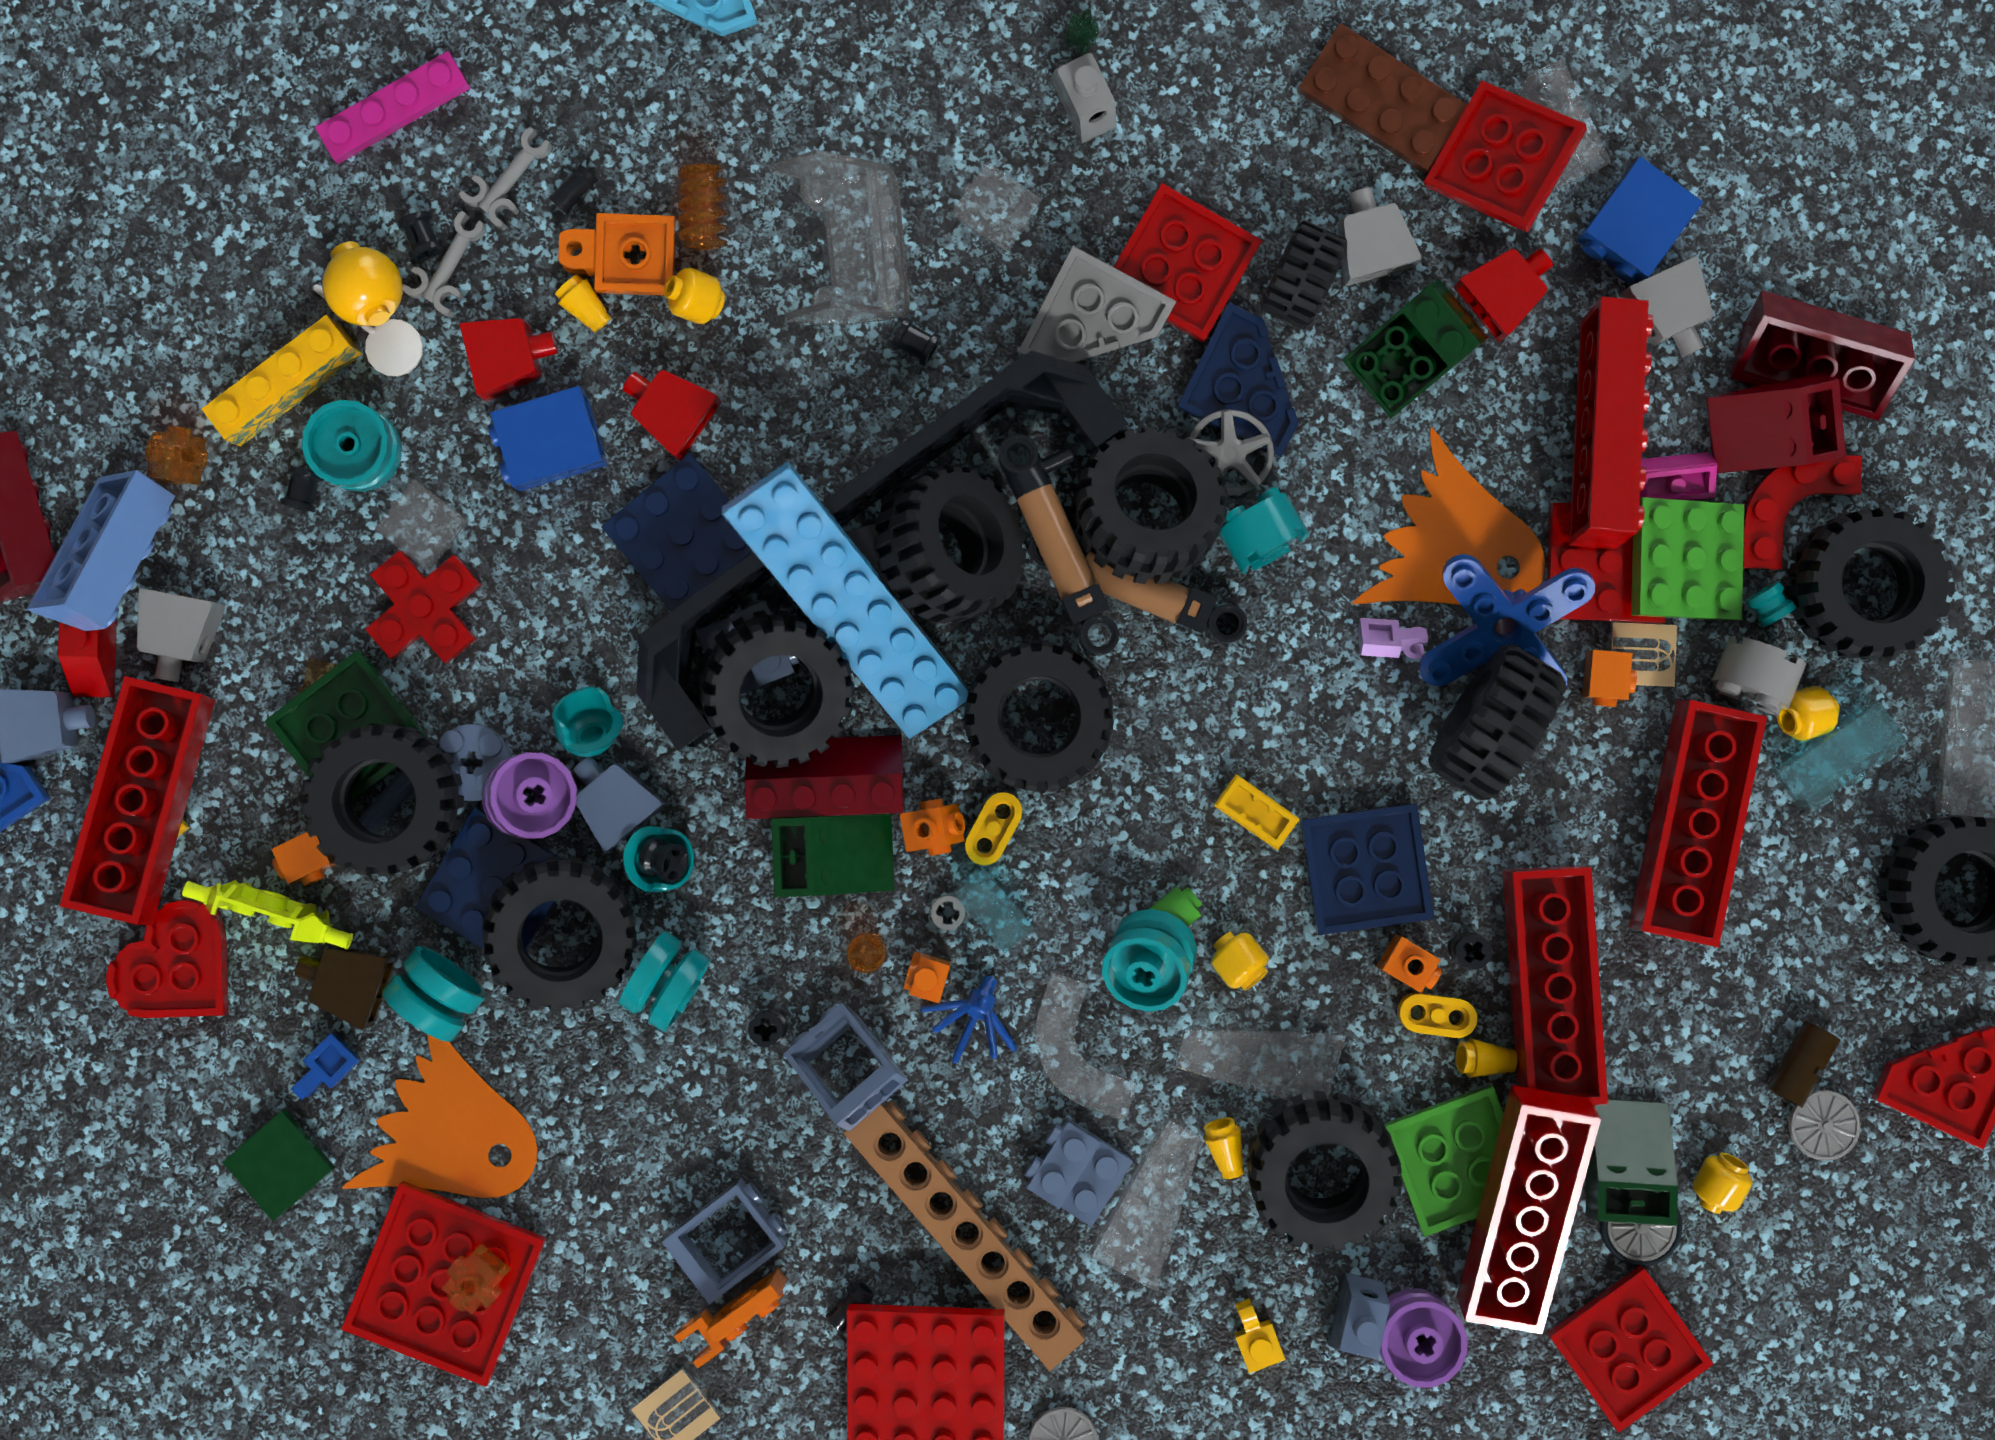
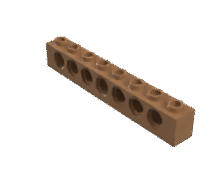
M892 1100L888 1103L884 1101L850 1132L844 1130L843 1134L992 1306L995 1309H1005V1321L1049 1371L1085 1341L1084 1330L1082 1329L1085 1322L1071 1306L1065 1309L1056 1299L1060 1294L1054 1285L1046 1277L1040 1280L1030 1269L1034 1264L1028 1255L1020 1247L1014 1251L1005 1240L1008 1234L995 1218L988 1221L979 1210L983 1207L980 1200L970 1189L967 1188L964 1192L954 1181L957 1177L954 1170L945 1160L941 1159L939 1162L935 1160L928 1151L931 1148L928 1140L917 1129L913 1133L902 1122L906 1118L905 1114ZM895 1133L901 1139L902 1145L893 1151L886 1150L880 1143V1137L883 1134ZM913 1162L921 1163L925 1166L927 1175L920 1180L911 1179L906 1174V1166ZM937 1192H945L951 1196L953 1203L946 1209H938L932 1204L931 1197ZM962 1222H972L979 1231L974 1237L967 1239L961 1237L957 1233L956 1228ZM990 1251H995L1003 1256L1004 1261L1000 1266L990 1268L983 1263V1256ZM1015 1281H1022L1030 1289L1026 1295L1015 1297L1009 1293V1285ZM1040 1311H1049L1055 1316V1320L1049 1326H1039L1034 1322L1033 1318Z

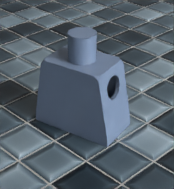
M0 689L1 762L25 763L76 747L78 745L77 729L95 726L96 718L93 707L91 705L74 706L73 696L70 692Z
M587 757L573 769L586 785L577 794L576 805L605 852L613 851L668 804L665 799L621 763H614L604 771L593 757Z
M1344 1272L1328 1339L1329 1346L1347 1353L1372 1359L1378 1358L1390 1310V1302L1382 1281ZM1361 1293H1367V1294H1370L1371 1296H1370V1297H1367V1296H1365V1295H1363V1294H1361Z

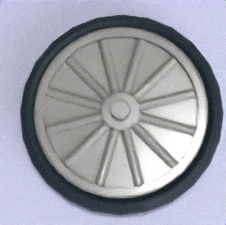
M1679 1209L1677 1211V1226L1600 1222L1601 1236L1607 1249L1618 1260L1631 1266H1653L1664 1261L1677 1248L1682 1236L1683 1225Z

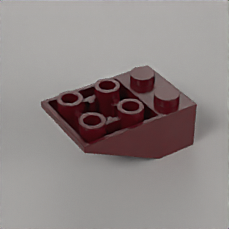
M1817 373L1705 397L1712 457L1717 462V473L1808 465L1846 456L1839 379Z

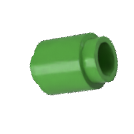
M1176 886L1149 909L1168 912L1182 920L1189 927L1202 916L1197 909L1203 904L1189 887L1181 891Z

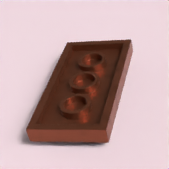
M1342 23L1339 24L1297 89L1298 93L1424 174H1426L1467 107L1466 103Z

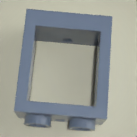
M844 1003L833 1006L825 1011L820 1017V1022L809 1032L806 1031L799 1034L791 1042V1047L783 1054L833 1122L849 1132L908 1081V1078L859 1015ZM851 1027L881 1066L839 1102L810 1062Z
M742 1178L738 1179L669 1232L662 1241L663 1245L709 1305L783 1249L788 1240L785 1235L788 1230L783 1221L775 1213L770 1216L761 1204L764 1198L758 1188L752 1182L746 1184ZM737 1196L769 1237L770 1241L720 1278L687 1233Z

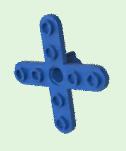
M1460 554L1451 557L1443 567V581L1475 624L1422 656L1419 662V671L1422 679L1433 686L1449 684L1487 662L1490 656L1497 652L1500 647L1518 645L1561 672L1567 687V675L1564 668L1536 632L1586 604L1593 597L1595 583L1592 575L1581 568H1570L1527 593L1523 589L1511 592L1502 590L1481 562L1474 556Z

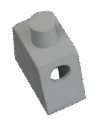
M1091 52L1055 69L1050 79L1081 144L1116 128L1115 100ZM1098 112L1101 113V116H1099L1098 118L1090 120V118L1094 114Z
M1370 187L1350 193L1349 197L1354 213L1344 216L1338 224V235L1347 239V251L1341 263L1344 287L1415 268L1422 260L1421 254L1398 205L1390 203L1377 207L1372 188Z
M1697 256L1640 281L1619 294L1620 298L1649 300L1648 314L1653 315V329L1648 340L1654 346L1673 338L1682 358L1704 348L1695 327L1712 318L1713 311Z
M139 588L137 649L140 652L159 655L154 678L179 682L183 660L200 663L206 660L225 611V604Z

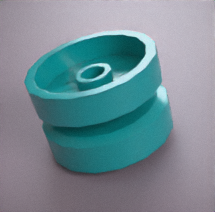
M337 400L323 405L310 416L303 430L302 450L306 463L318 477L348 491L367 492L383 486L394 476L401 463L402 443L398 430L386 416L358 401Z
M1146 909L1135 911L1123 918L1113 934L1110 946L1103 959L1102 976L1107 989L1118 1001L1132 1009L1152 1012L1165 1010L1177 1003L1186 990L1190 973L1196 961L1197 945L1193 933L1182 920L1165 911Z
M663 931L649 948L629 979L618 1001V1005L633 1014H637L643 1011L652 998L655 997L656 999L648 1013V1023L664 1033L673 1025L679 1014L685 1011L699 989L700 981L711 963V958L693 949L687 952L678 965L675 966L674 964L682 949V940L667 931Z
M417 946L403 963L406 974H397L392 977L382 991L383 998L392 1009L416 1028L439 1040L451 1042L466 1025L462 1013H474L487 997L486 991L469 973L448 958L429 948Z

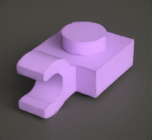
M1360 618L1358 625L1360 655L1399 658L1401 651L1412 659H1420L1424 655V647L1421 643H1428L1427 629L1423 627L1400 628L1399 620Z

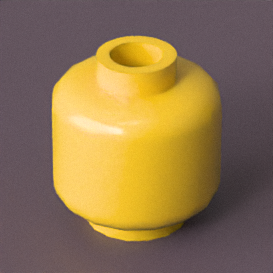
M690 267L683 268L676 276H670L664 288V296L668 298L669 311L674 316L696 324H705L709 320L718 317L725 302V294L721 289L719 280L712 275Z
M1809 686L1795 692L1790 707L1788 709H1781L1779 716L1777 715V721L1784 733L1796 740L1807 741L1834 730L1838 723L1839 704L1836 698L1824 688Z
M1230 931L1213 945L1216 952L1211 959V965L1228 987L1232 989L1242 987L1246 991L1268 974L1269 971L1266 969V966L1269 962V957L1251 934L1240 933L1234 936Z
M1723 1152L1719 1156L1712 1155L1706 1157L1693 1180V1190L1700 1197L1699 1204L1716 1214H1720L1722 1210L1729 1212L1738 1210L1753 1184L1752 1177L1748 1173L1749 1167L1737 1157Z

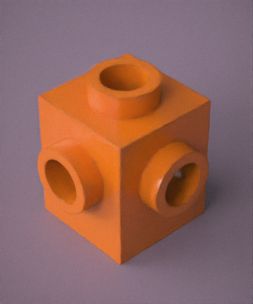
M942 798L919 802L921 810L900 813L906 852L928 849L929 856L952 852V844L965 841V821L959 811L958 803L944 805Z

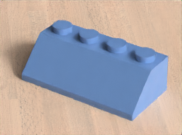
M137 470L98 477L29 603L27 610L84 631L101 630L111 625L118 615L119 608L117 605L136 581V569L141 560H144L153 549V537L158 528L163 526L171 515L169 507L175 495Z

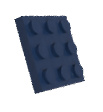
M691 453L601 526L671 612L693 594L701 591L718 576L734 567L753 552L746 541L722 514V506L730 502L729 498Z
M1417 803L1300 819L1315 928L1318 936L1434 919Z
M474 808L415 906V909L484 949L482 942L486 909L489 908L491 897L496 889H500L503 886L504 879L513 871L518 873L523 870V865L534 860L536 864L545 862L546 857L558 855L531 839H515L499 832L488 821L483 810ZM558 856V860H565L562 857ZM557 900L540 904L526 917L521 933L522 943L526 951Z

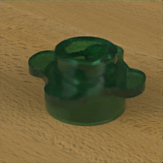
M1085 9L1083 14L1075 13L1071 17L1067 29V43L1079 47V54L1082 55L1087 53L1089 45H1094L1098 36L1099 26L1096 19L1091 17L1090 9Z

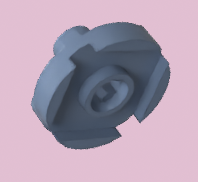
M479 724L461 725L445 732L439 741L440 746L438 749L442 753H449L455 762L450 765L453 773H460L463 784L457 785L458 795H463L464 801H481L482 787L488 773L500 761L512 757L508 744L498 735L499 733L488 726ZM472 751L476 752L475 756L477 759L482 760V767L475 768L474 774L468 773V767L463 766L464 758H468Z

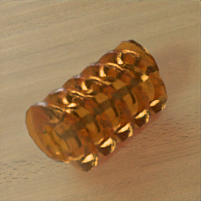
M688 164L678 170L679 179L684 181L678 186L679 194L684 196L678 202L679 209L684 212L680 214L678 221L680 225L685 227L679 231V239L685 243L684 246L687 248L712 250L728 246V241L717 238V234L728 231L727 225L717 223V218L728 215L727 210L717 207V203L728 200L726 194L716 192V188L727 185V179L716 176V172L723 170L722 166L714 164Z

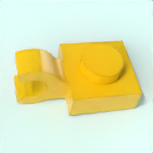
M1249 1298L1235 1303L1244 1329L1235 1332L1234 1335L1249 1374L1286 1360L1270 1319L1259 1323Z

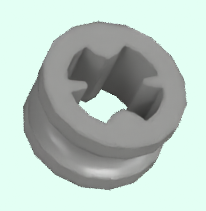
M943 895L937 898L931 908L933 923L943 930H953L959 927L965 918L963 902L954 895ZM944 902H953V909L959 911L958 919L956 920L952 917V923L943 922V916L937 914L938 906L944 907Z

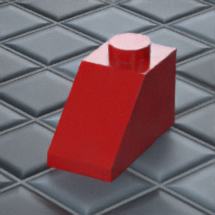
M113 621L105 629L84 631L59 622L58 658L73 697L115 698L117 621Z

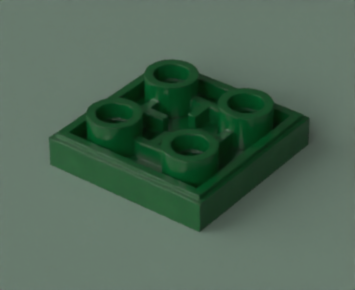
M286 1109L278 1113L222 1162L272 1221L280 1217L336 1168Z

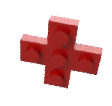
M399 550L370 574L394 605L365 630L390 659H395L422 636L439 658L448 664L477 640L453 609L482 586V584L457 555H452L429 576L425 577L405 552Z

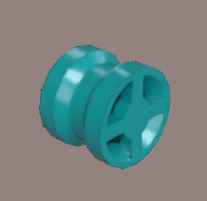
M1780 580L1769 584L1745 600L1748 607L1755 609L1758 613V622L1761 627H1766L1780 620L1797 608L1793 600L1787 599L1783 594L1784 586Z

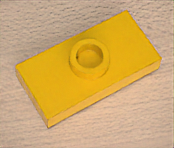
M1237 774L1233 776L1213 805L1277 851L1300 820Z

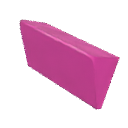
M1701 452L1641 459V467L1646 469V483L1643 491H1640V498L1689 501L1715 498L1717 462L1710 453Z

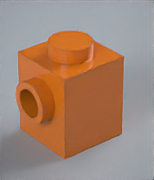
M1604 650L1586 651L1582 698H1593L1592 705L1601 707H1616L1617 701L1629 700V693L1635 692L1637 683L1636 670H1631L1633 653Z
M308 832L271 849L275 857L272 863L277 875L282 880L285 879L287 884L302 882L304 887L324 879L326 876L323 871L336 865L334 864L336 857L332 854L324 856L317 848L321 843L318 836L309 837Z

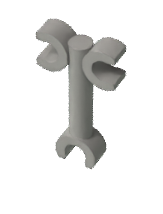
M531 127L522 133L521 145L523 148L491 188L480 176L473 175L471 179L480 187L479 194L472 197L462 190L459 193L461 199L466 204L472 207H479L487 213L490 221L500 230L505 231L507 228L498 218L501 210L509 209L516 215L519 213L517 206L509 199H505L504 196L534 158L543 159L552 150V145L548 140H545L538 148L531 147V142L537 135Z
M463 211L455 217L454 226L457 234L432 278L423 269L413 267L411 271L418 277H421V285L413 289L403 284V291L407 295L416 299H426L433 303L434 307L446 317H452L454 313L444 306V299L450 295L460 300L464 297L457 288L446 284L470 241H477L486 233V225L481 221H478L473 230L466 231L465 224L469 216Z

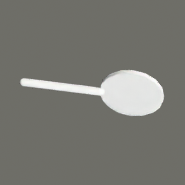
M315 284L313 290L324 298L322 287ZM389 319L384 324L375 327L360 326L369 333L366 339L365 352L369 363L376 371L386 376L399 377L410 373L417 367L423 354V342L420 334L411 324L403 320Z

